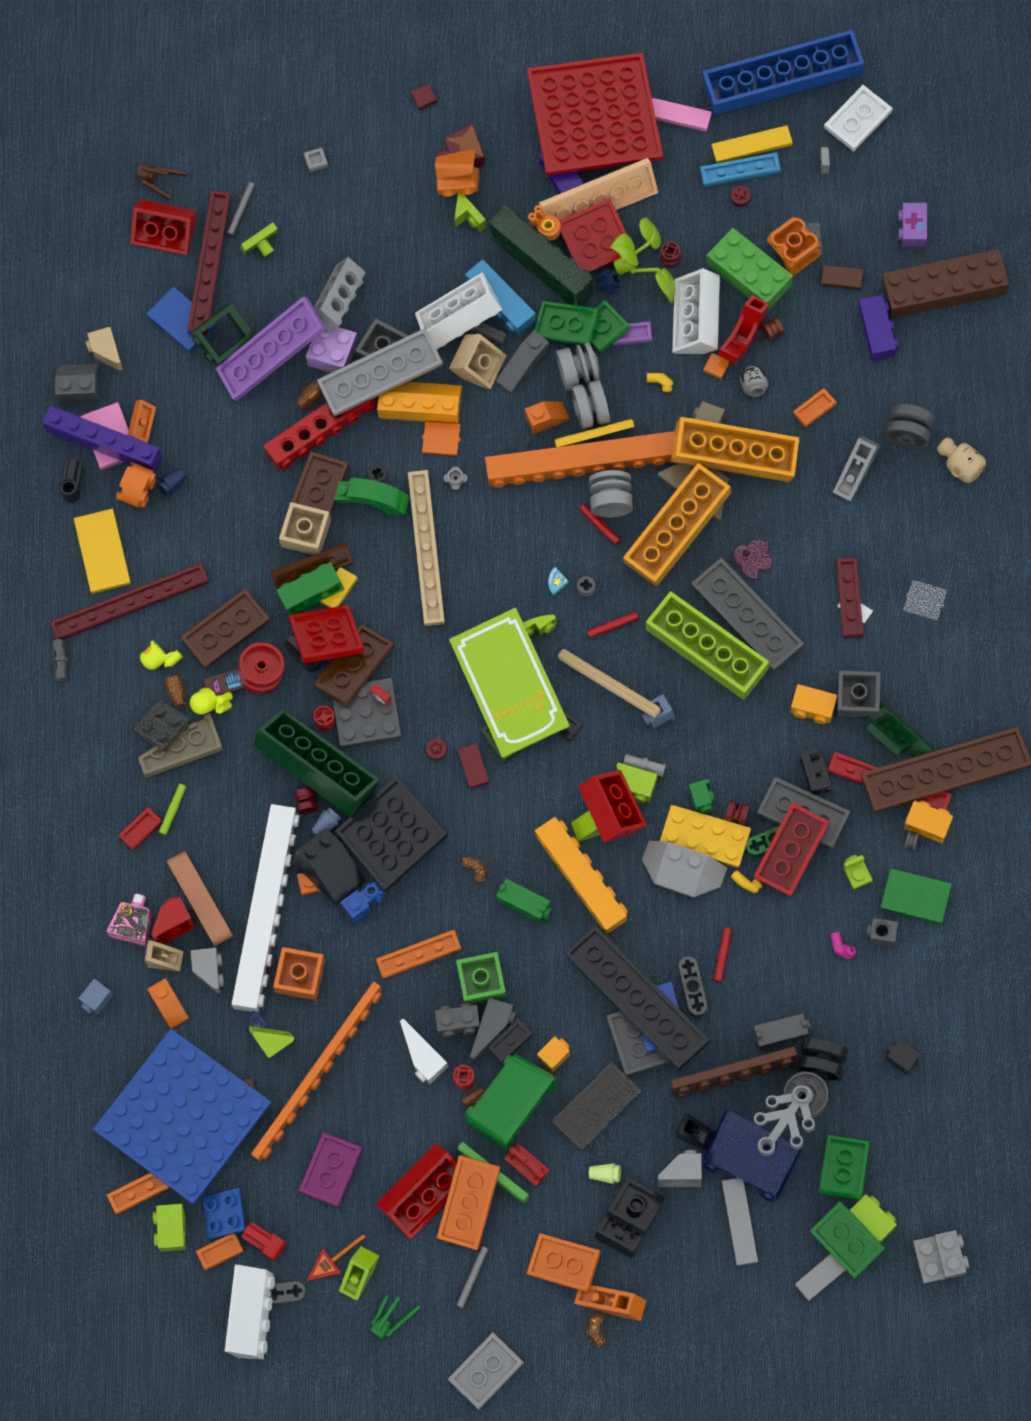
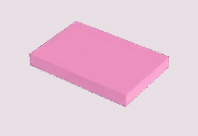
M118 402L81 415V418L128 435L129 430ZM94 451L100 470L123 462Z

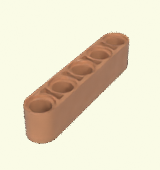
M183 851L168 859L167 863L214 947L233 937L186 852Z

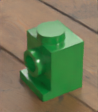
M709 779L689 784V793L695 812L704 814L713 810L712 801H715L712 789H709Z

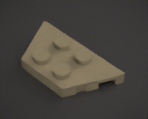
M679 463L659 472L657 477L674 490H677L695 466ZM706 468L726 484L729 483V478L718 470ZM724 503L713 516L718 522L721 520Z

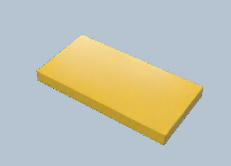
M113 508L74 518L91 594L130 585V577Z

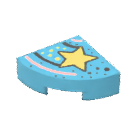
M556 567L552 569L548 578L549 590L553 596L569 583Z

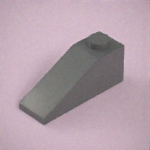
M533 330L519 346L497 378L496 383L512 394L550 352L549 341Z
M492 998L488 999L470 1055L471 1062L475 1063L488 1050L487 1047L508 1028L509 1023H514L516 1012H514L512 1004Z

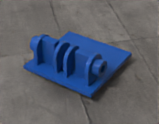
M240 1188L203 1197L208 1239L232 1233L243 1234L246 1225L244 1224L245 1213H243L244 1207L241 1202L242 1194H240Z

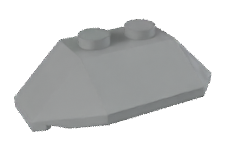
M649 841L642 858V862L655 885L693 898L721 888L727 871L726 866L710 856L670 842Z

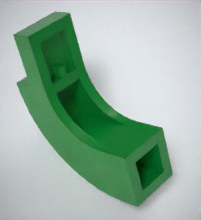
M350 478V481H338L334 500L338 503L368 504L379 508L387 515H405L409 496L401 490L382 482Z

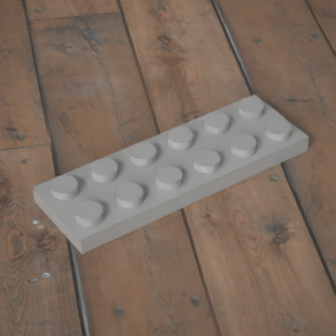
M426 328L318 379L317 382L335 417L443 365V362Z

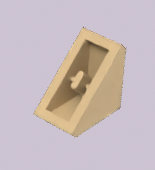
M148 940L145 962L148 968L179 972L184 951Z

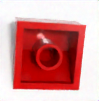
M172 897L164 902L165 904L159 910L151 934L155 942L166 944L196 929L180 897Z

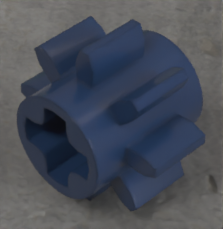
M605 269L597 275L596 286L599 291L603 293L607 291V294L610 295L620 288L621 279L617 272H610L609 269Z

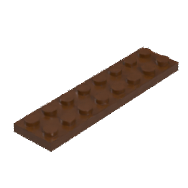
M1018 727L863 772L861 773V779L873 812L877 813L1031 767V760Z

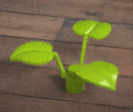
M645 217L640 220L639 227L642 236L647 240L646 243L634 251L635 246L632 239L625 233L619 235L611 246L621 256V258L614 261V267L620 275L629 271L632 274L636 272H656V280L671 304L674 302L675 281L670 272L665 268L661 270L659 268L636 269L638 265L636 254L649 245L655 250L661 245L659 231Z

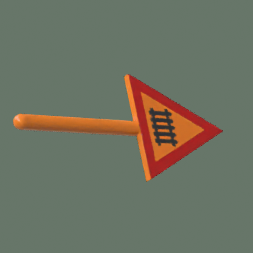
M361 1235L332 1259L322 1249L307 1281L340 1274L341 1271L334 1262L361 1242L365 1235Z

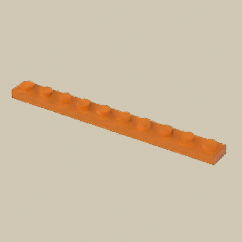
M373 981L251 1153L255 1160L261 1162L262 1159L266 1160L272 1152L271 1146L275 1141L279 1142L285 1133L283 1129L287 1124H292L297 1116L296 1111L298 1108L304 1107L307 1103L310 1091L312 1089L316 1090L321 1083L320 1077L322 1074L329 1072L334 1063L332 1060L336 1055L339 1056L346 1047L344 1043L348 1038H353L358 1030L357 1025L359 1022L365 1021L368 1017L371 1005L373 1003L377 1004L382 996L380 985Z

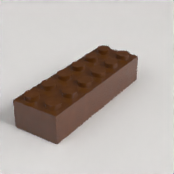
M1000 249L882 273L881 281L885 299L889 304L890 319L1006 295L1009 288Z

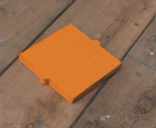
M425 421L424 435H422V453L457 456L458 443L461 442L459 437L460 424Z

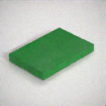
M542 301L534 331L550 342L580 345L583 347L584 343L589 342L591 345L600 311L598 308Z
M890 868L880 909L942 925L952 883Z
M827 1134L819 1193L857 1200L862 1199L870 1141Z
M839 1201L810 1230L854 1279L886 1249L842 1201Z

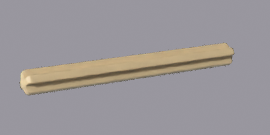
M562 649L558 654L560 661L650 716L657 717L660 713L659 706L569 651Z

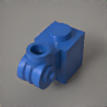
M377 882L367 884L366 888L361 892L356 890L340 902L342 909L354 924L371 913L369 905L372 902L379 903L385 895Z

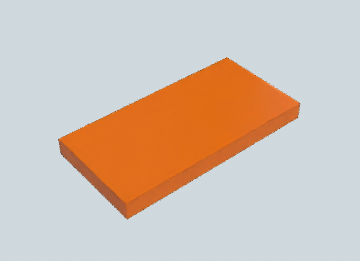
M459 1155L437 1239L479 1250L500 1173V1166Z

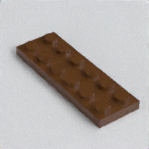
M795 1047L671 1080L673 1097L685 1098L691 1095L690 1092L699 1091V1093L711 1090L712 1086L719 1085V1087H725L732 1084L731 1081L739 1079L740 1082L750 1080L756 1074H760V1076L769 1075L774 1069H790L793 1067V1064H796L797 1053Z

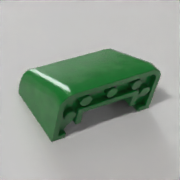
M516 1053L513 1056L509 1054L502 1064L504 1065L503 1069L475 1106L471 1105L465 1113L467 1117L466 1123L505 1152L509 1151L515 1136L519 1135L520 1129L540 1102L547 1097L546 1091L552 1093L557 1086V1079L553 1075Z

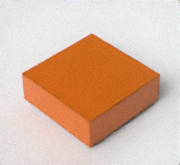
M712 353L703 372L722 380L730 361Z

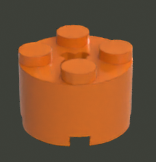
M131 462V467H127L119 485L122 488V492H117L116 499L137 508H145L149 499L147 497L149 489H154L157 481L155 479L156 474L151 469Z

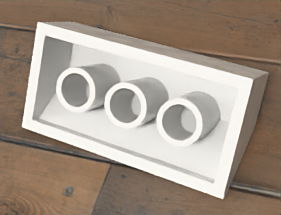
M702 268L675 279L672 353L706 354L718 349L720 275Z
M482 272L417 311L415 315L420 329L426 328L435 348L438 349L456 337L462 336L471 328L478 326L489 317L495 316L502 308L495 292Z
M235 1265L225 1352L233 1356L263 1360L264 1354L267 1352L266 1332L270 1328L268 1315L272 1309V1298L269 1297L271 1296L270 1289H273L275 1285V1278L270 1271Z

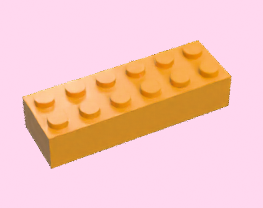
M680 417L676 422L671 462L693 466L699 463L705 468L790 482L795 476L799 437Z
M698 463L623 557L624 563L657 587L732 493L731 487Z

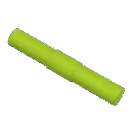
M183 784L178 785L159 830V833L162 835H167L186 790V786Z

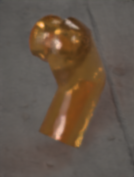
M476 1088L461 1100L468 1108L473 1103L478 1102L486 1090Z

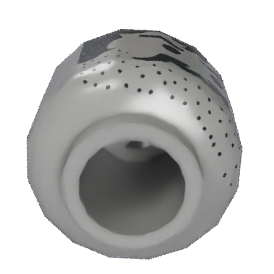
M747 367L740 375L743 391L747 395L758 397L763 395L768 388L765 372L759 367Z

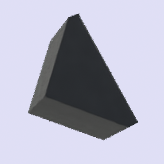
M685 1112L676 1131V1137L706 1151L715 1131Z

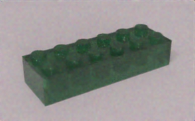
M504 205L488 221L490 239L568 304L583 306L593 296L592 275L587 270L580 269L574 259L571 257L567 258L557 245L553 246L550 244L544 234H538L528 221L524 222L521 220L515 210H509Z

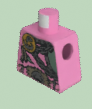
M134 894L131 904L120 903L107 929L109 937L143 946L148 945L152 913L150 909L143 907L146 900L145 896Z

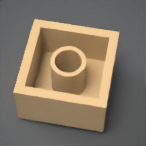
M290 502L279 537L281 547L310 555L321 553L331 523L330 512Z

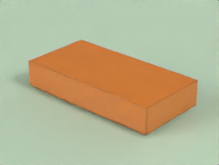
M823 388L795 409L793 415L807 428L835 407L837 402Z
M235 1233L229 1234L196 1251L205 1271L244 1252Z

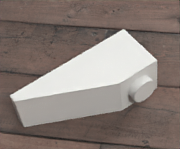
M402 1019L400 1023L416 1070L414 1074L422 1082L426 1080L431 1084L448 1068L447 1062Z

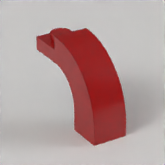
M754 295L744 304L736 327L720 348L719 356L735 364L744 357L764 321L770 303Z

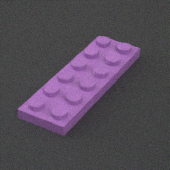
M303 296L215 369L232 399L238 401L326 330L309 299Z

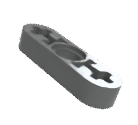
M686 956L679 962V973L689 1013L694 1017H701L707 1011V1002L697 961L693 957ZM685 962L694 965L691 967V977H688L687 969L682 968L685 966ZM689 982H697L699 989L696 992H690L687 989ZM698 996L699 1005H703L700 1012L692 1009L695 1006L694 997Z

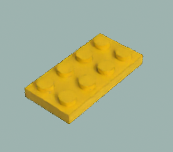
M671 805L660 841L670 842L710 856L721 864L739 868L751 828Z

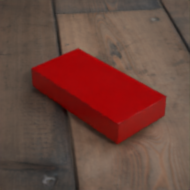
M147 807L118 836L134 851L163 821Z

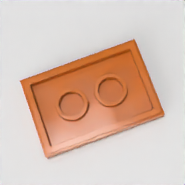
M539 1233L526 1274L588 1293L601 1251Z

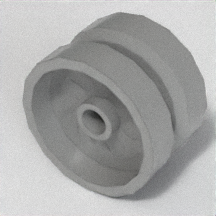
M600 380L588 383L589 395H587L586 389L582 384L571 387L575 413L582 429L593 427V414L600 425L610 422L609 410Z

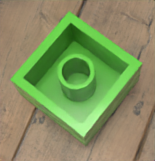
M498 952L456 960L464 1003H472L474 1005L488 1002L489 998L495 1000L506 998Z

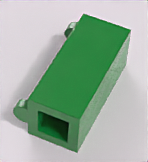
M505 879L496 895L497 902L540 924L543 919H548L552 911L550 900L508 879Z

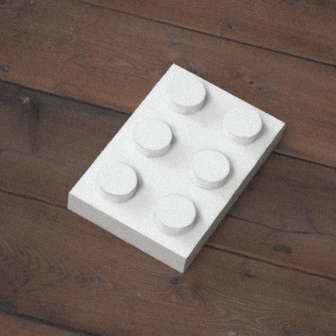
M862 85L824 124V129L854 152L889 116L893 108Z

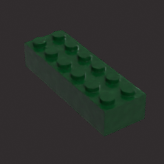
M284 709L280 710L257 732L253 744L254 747L349 817L374 795L380 779Z

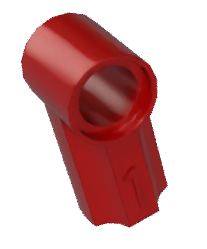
M253 1222L245 1228L241 1236L274 1262L287 1244L275 1234L268 1233Z

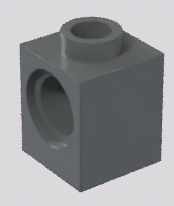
M873 918L872 924L867 925L866 936L870 937L869 943L894 947L898 922ZM883 928L887 931V935L879 936L876 930Z

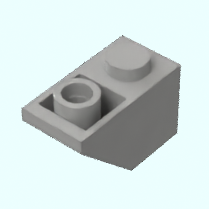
M216 948L191 950L192 971L194 975L217 994L221 993V987H224V977L219 971V967L223 966L222 954H218Z

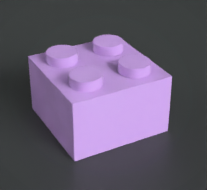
M339 327L337 329L332 328L328 332L323 331L311 341L306 355L307 365L329 373L349 365L358 345L357 333Z

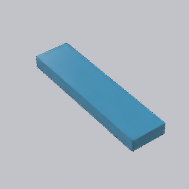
M776 152L701 166L700 173L703 187L781 173V168Z

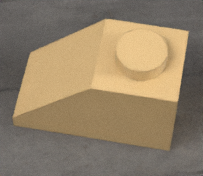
M111 327L87 333L89 340L86 341L89 353L93 352L95 359L119 371L123 370Z

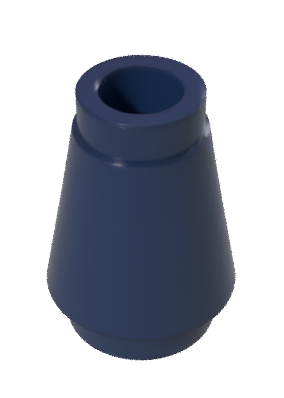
M179 468L160 478L156 484L157 488L165 496L172 495L184 479L187 478V475Z

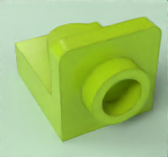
M853 855L845 860L843 870L853 890L872 883L873 880L864 863L863 855L858 857Z

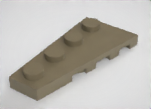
M208 713L201 721L192 723L188 726V729L180 734L176 733L170 737L169 741L164 744L160 743L139 756L138 759L144 776L147 778L223 751L211 714Z

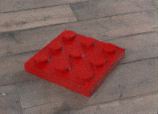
M610 198L559 220L561 224L560 234L580 277L621 258L619 253L613 250L611 246L619 235L627 233Z
M349 605L289 615V623L304 664L364 653V647Z

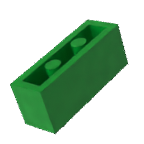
M330 562L318 566L316 570L310 573L302 574L293 582L283 584L277 589V592L288 614L293 615L345 589Z

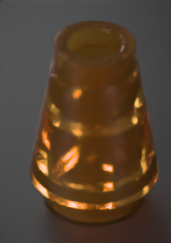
M314 380L311 383L308 382L295 401L303 410L322 397L323 392L319 384Z
M180 675L164 679L165 684L163 686L174 707L186 704L183 679H180Z

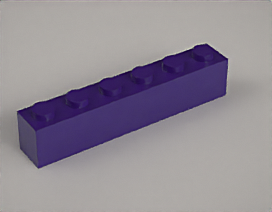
M53 406L49 407L42 422L45 431L125 463L130 464L134 462L153 470L154 473L163 457L160 448Z

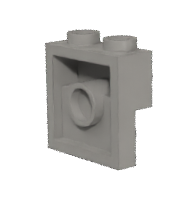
M956 1230L913 1241L923 1284L966 1274L969 1263L967 1256H962L961 1248L964 1247L961 1234L957 1235Z

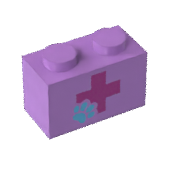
M903 203L902 210H898V222H902V228L898 229V240H902V247L926 248L927 203Z

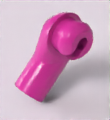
M840 932L830 934L833 950L837 955L850 959L856 954L854 946L842 943Z

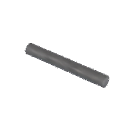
M248 182L226 233L231 237H234L255 188V184L252 182Z
M481 1246L456 1303V1306L461 1309L465 1307L489 1251L488 1248Z

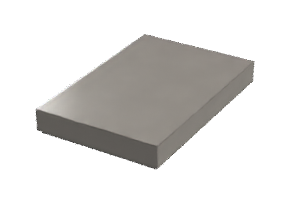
M492 1332L448 1378V1381L480 1410L524 1362Z

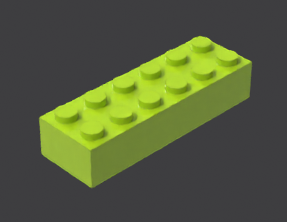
M671 591L646 621V631L743 700L746 699L769 670V661Z

